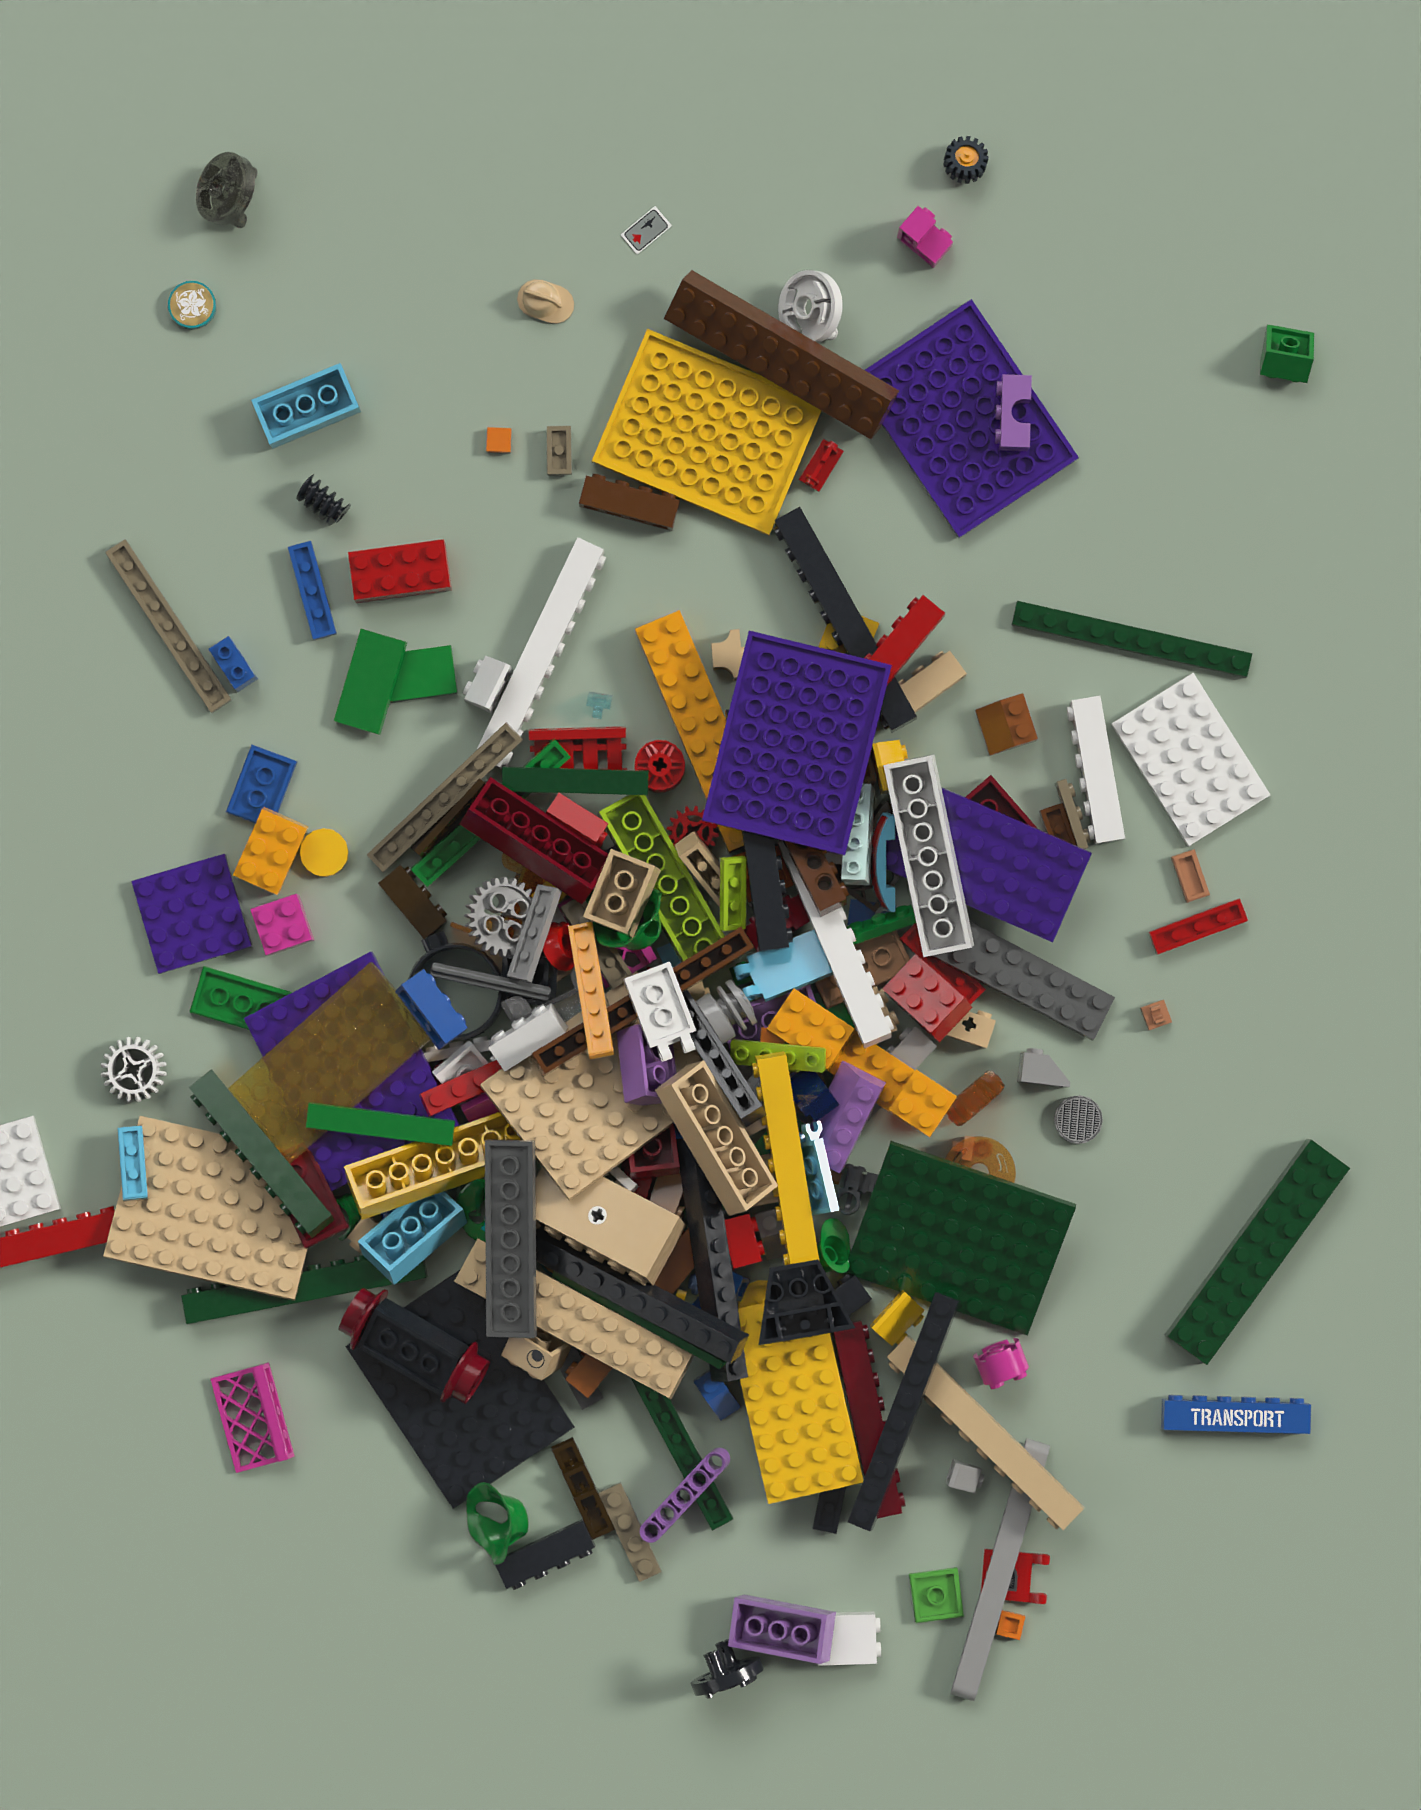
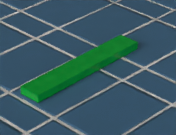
M309 1102L306 1128L452 1146L455 1120Z

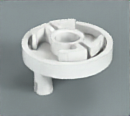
M804 270L796 273L786 282L781 291L778 304L779 320L817 343L824 340H835L838 335L837 326L842 314V296L838 285L833 278L824 272ZM810 299L812 303V308L810 313L807 315L805 307L807 301Z

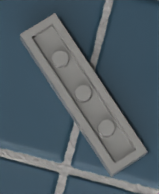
M537 884L507 974L511 979L532 983L562 892L558 888Z

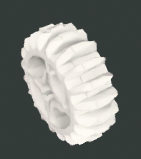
M131 1037L126 1038V1045L121 1040H118L117 1045L119 1049L117 1050L116 1047L110 1046L109 1049L114 1054L112 1056L104 1054L103 1056L105 1059L110 1060L109 1064L101 1063V1067L108 1068V1072L101 1073V1077L109 1076L110 1078L104 1082V1085L110 1086L113 1084L114 1086L109 1092L114 1094L119 1090L118 1099H122L127 1094V1102H132L133 1095H135L137 1102H141L142 1093L146 1099L151 1098L148 1090L157 1093L159 1090L154 1086L155 1083L158 1085L164 1084V1081L158 1079L159 1075H167V1072L160 1071V1067L167 1066V1063L158 1062V1059L162 1058L164 1054L158 1053L155 1055L154 1052L158 1049V1046L154 1045L149 1049L150 1040L146 1039L143 1045H141V1037H136L134 1044ZM128 1050H141L148 1055V1058L136 1061ZM122 1055L124 1068L118 1074H115L116 1062ZM131 1063L133 1065H142L139 1067L137 1076L132 1073L125 1074L129 1072L128 1068H130ZM152 1064L153 1073L151 1079L145 1084L143 1072ZM130 1077L140 1089H127L119 1081Z

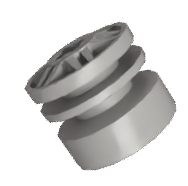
M731 979L725 982L730 991L727 995L721 986L717 987L720 996L719 1000L716 1001L708 993L695 1001L722 1044L736 1036L732 1027L735 1023L743 1031L747 1029L742 1020L746 1017L752 1026L757 1023L752 1005L743 991Z

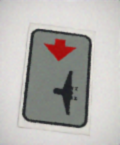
M654 206L625 230L621 236L638 255L672 225Z

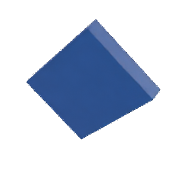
M251 744L226 812L256 823L264 807L278 813L297 761Z

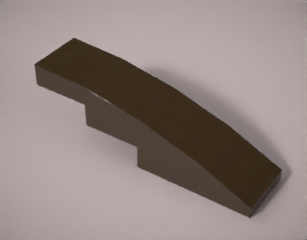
M571 1437L552 1446L551 1450L592 1539L594 1540L615 1530L574 1438Z

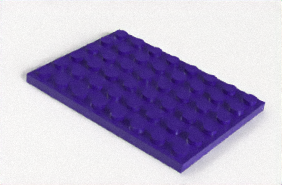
M972 299L865 369L868 373L899 390L882 426L958 539L1079 459L1032 387L1030 403L1016 404L1011 410L1012 416L1016 421L1030 423L1029 450H999V444H995V429H1000V420L995 419L996 405H1000V396H996L997 381H1001L1003 374H1023Z
M749 630L702 821L845 856L892 665Z
M370 951L244 1018L308 1149L318 1162L331 1191L348 1184L344 1166L415 1142L306 1128L309 1102L429 1117L419 1094L438 1086L439 1083L432 1073V1069L373 952ZM451 1108L431 1116L433 1118L455 1120V1127L459 1126Z

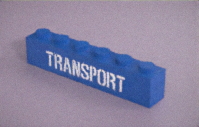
M1168 1395V1399H1162L1161 1428L1163 1430L1310 1434L1311 1404L1304 1403V1398H1290V1402H1280V1398L1265 1397V1402L1256 1401V1397L1246 1396L1241 1397V1401H1231V1396H1217V1400H1207V1396L1192 1395V1400L1183 1399V1395Z

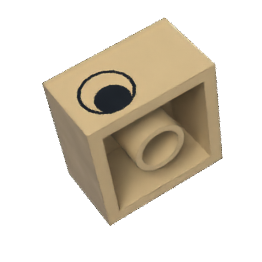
M537 1327V1337L535 1338L509 1337L501 1356L508 1359L510 1364L527 1371L531 1377L542 1381L563 1367L572 1345Z

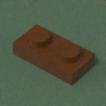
M1063 803L1039 811L1046 833L1077 846Z

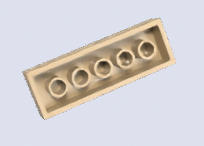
M704 1060L685 1066L655 1089L728 1215L747 1211L778 1186Z

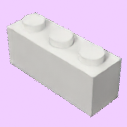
M552 1003L544 1006V1004L538 1006L531 1012L533 1015L527 1019L521 1017L511 1024V1029L506 1032L501 1030L491 1037L492 1041L488 1048L504 1071H507L529 1057L534 1051L566 1033L568 1026Z

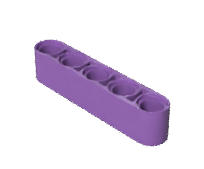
M720 1447L713 1449L640 1527V1536L644 1541L653 1543L662 1537L730 1463V1455L727 1450ZM712 1456L720 1457L722 1466L715 1465L712 1461ZM696 1473H702L706 1478V1483H700L696 1478ZM680 1490L687 1491L690 1495V1500H684L680 1495ZM664 1508L672 1509L674 1517H668L664 1512ZM648 1525L656 1526L658 1534H652L648 1529Z

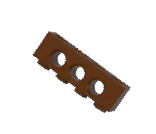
M783 841L820 917L847 905L846 897L849 896V893L843 882L838 883L835 877L838 871L833 861L828 863L824 855L828 852L811 847L801 848L795 843ZM811 860H818L821 862V865L817 869H811L808 863ZM822 881H829L832 884L828 890H821L818 885Z

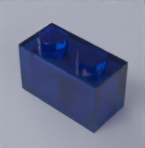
M800 1071L790 1078L793 1100L798 1104L806 1117L810 1114L815 1122L840 1105L816 1072Z

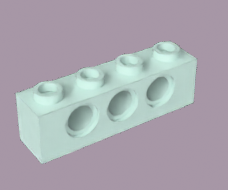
M862 784L846 854L842 856L841 880L846 885H870L875 789L871 784Z

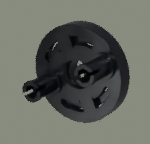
M729 1639L724 1640L725 1642L720 1641L716 1643L717 1650L703 1655L710 1672L699 1676L691 1682L695 1696L705 1695L709 1699L717 1692L725 1691L738 1685L742 1688L757 1679L756 1675L764 1670L760 1657L756 1656L739 1660L736 1659L733 1648L728 1646Z

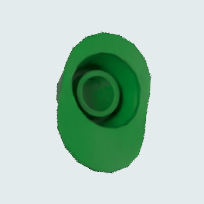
M829 1218L822 1224L820 1241L817 1243L819 1262L825 1273L832 1271L844 1273L850 1267V1262L848 1261L850 1255L849 1234L841 1221L836 1218Z

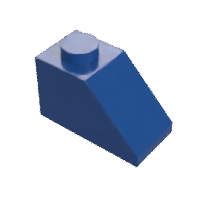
M710 1369L694 1379V1384L720 1421L741 1408L725 1382L711 1381Z

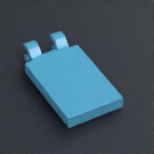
M815 930L794 937L793 942L789 943V948L756 952L747 956V964L733 967L738 981L751 975L754 985L742 989L749 1002L761 996L767 1002L791 992L793 988L797 990L833 975Z
M820 1121L813 1122V1132L808 1123L802 1124V1134L799 1133L812 1215L839 1210L823 1138L819 1139L822 1131Z

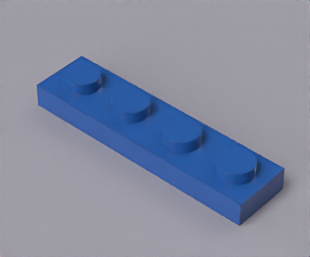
M312 541L289 546L290 558L313 640L336 635V628Z

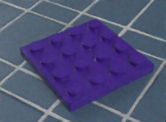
M225 854L131 881L158 974L252 947Z

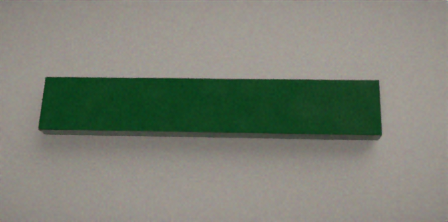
M502 767V785L514 792L648 796L649 771Z

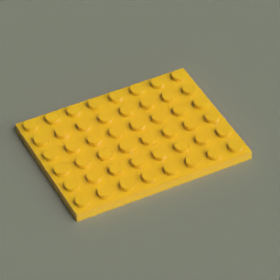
M647 329L593 456L592 463L662 492L674 494L681 500L770 536L775 524L774 520L778 517L821 410L761 375Z

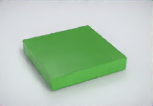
M957 1567L909 1573L915 1623L964 1617Z

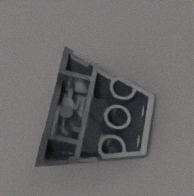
M818 1259L769 1269L759 1345L855 1328Z

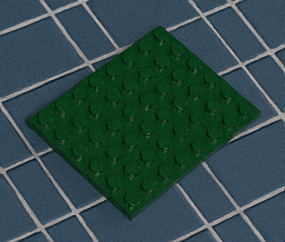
M890 1141L848 1258L850 1267L844 1273L852 1276L856 1275L858 1278L899 1292L903 1290L908 1295L931 1303L935 1292L943 1293L961 1300L957 1312L1028 1336L1074 1215L1076 1204Z

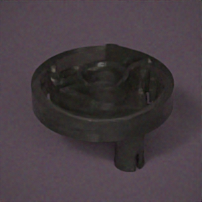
M224 152L215 156L206 165L200 175L196 188L197 209L204 219L217 225L231 224L237 228L245 226L247 216L244 212L252 199L255 179L258 173L257 169L252 166L248 159L233 152Z

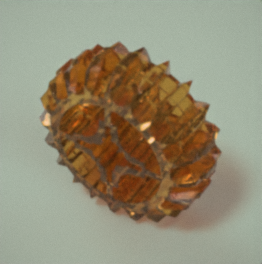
M992 1070L982 1074L957 1096L946 1113L949 1120L954 1122L956 1126H962L1002 1092L1005 1086L1001 1081L1002 1079Z

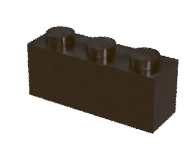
M399 865L378 884L422 938L425 939L433 935L448 922L444 918L448 914L439 903L435 906L429 898L432 897V894L424 885L419 887L414 879L417 876L408 866L404 869Z

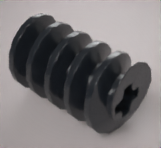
M314 474L311 475L299 489L296 499L299 502L305 499L304 506L306 508L312 506L311 511L314 514L320 511L319 518L321 520L327 518L326 524L328 526L338 523L348 512L351 504L342 507L344 499L340 498L335 501L336 492L334 491L328 495L329 486L320 489L321 480L319 479L313 483Z

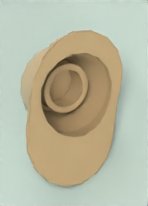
M534 279L528 281L518 292L517 301L523 313L548 323L557 324L564 322L571 316L574 310V300L569 291L544 280Z

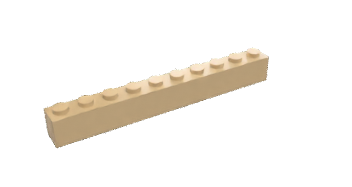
M906 1336L887 1356L890 1360L889 1366L898 1374L901 1371L905 1373L916 1344L910 1336ZM938 1363L936 1364L923 1399L932 1408L937 1406L943 1412L941 1417L949 1425L953 1423L961 1429L958 1432L960 1436L968 1443L972 1440L978 1446L976 1451L985 1460L990 1458L996 1464L993 1468L1002 1477L1007 1475L1013 1481L1011 1485L1018 1493L1022 1495L1025 1492L1031 1498L1029 1503L1038 1512L1043 1510L1049 1516L1046 1520L1055 1529L1060 1527L1064 1530L1085 1507Z

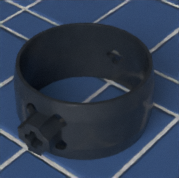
M442 931L421 940L426 953L415 963L408 980L419 973L423 965L430 958L440 952L451 949H464L475 952L490 964L496 976L502 977V974L497 964L485 952L468 944L449 943L445 932ZM498 991L496 1007L490 1018L482 1026L472 1032L461 1034L454 1040L466 1041L485 1033L500 1015L504 1005V992Z

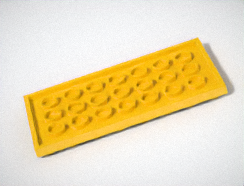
M765 1303L738 1308L741 1330L749 1334L744 1346L748 1377L740 1379L768 1504L863 1483L862 1471L830 1333L759 1345Z

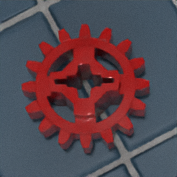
M685 806V813L682 814L677 810L678 818H670L673 826H668L667 830L672 832L669 838L674 840V847L676 843L686 836L689 826L695 828L700 825L702 826L697 831V835L706 846L716 845L712 838L719 837L718 833L713 832V829L718 827L717 824L702 820L693 822L687 818L688 816L703 818L704 810L701 813L698 812V806H695L693 811H690L688 806ZM680 822L683 826V833L677 838L676 830ZM708 826L709 836L705 842V840L702 837L703 830Z

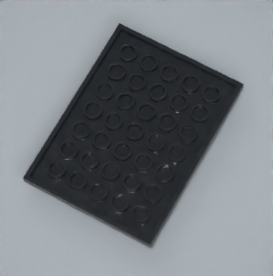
M459 1271L403 1308L468 1346L477 1342V1354L490 1361L484 1378L466 1404L453 1397L442 1403L440 1401L441 1396L363 1350L359 1348L352 1350L350 1349V1344L345 1346L453 1509L467 1500L469 1491L478 1483H493L575 1428L544 1379L541 1381L531 1377L527 1371L510 1364L508 1359L501 1356L509 1337H486V1299L454 1282Z

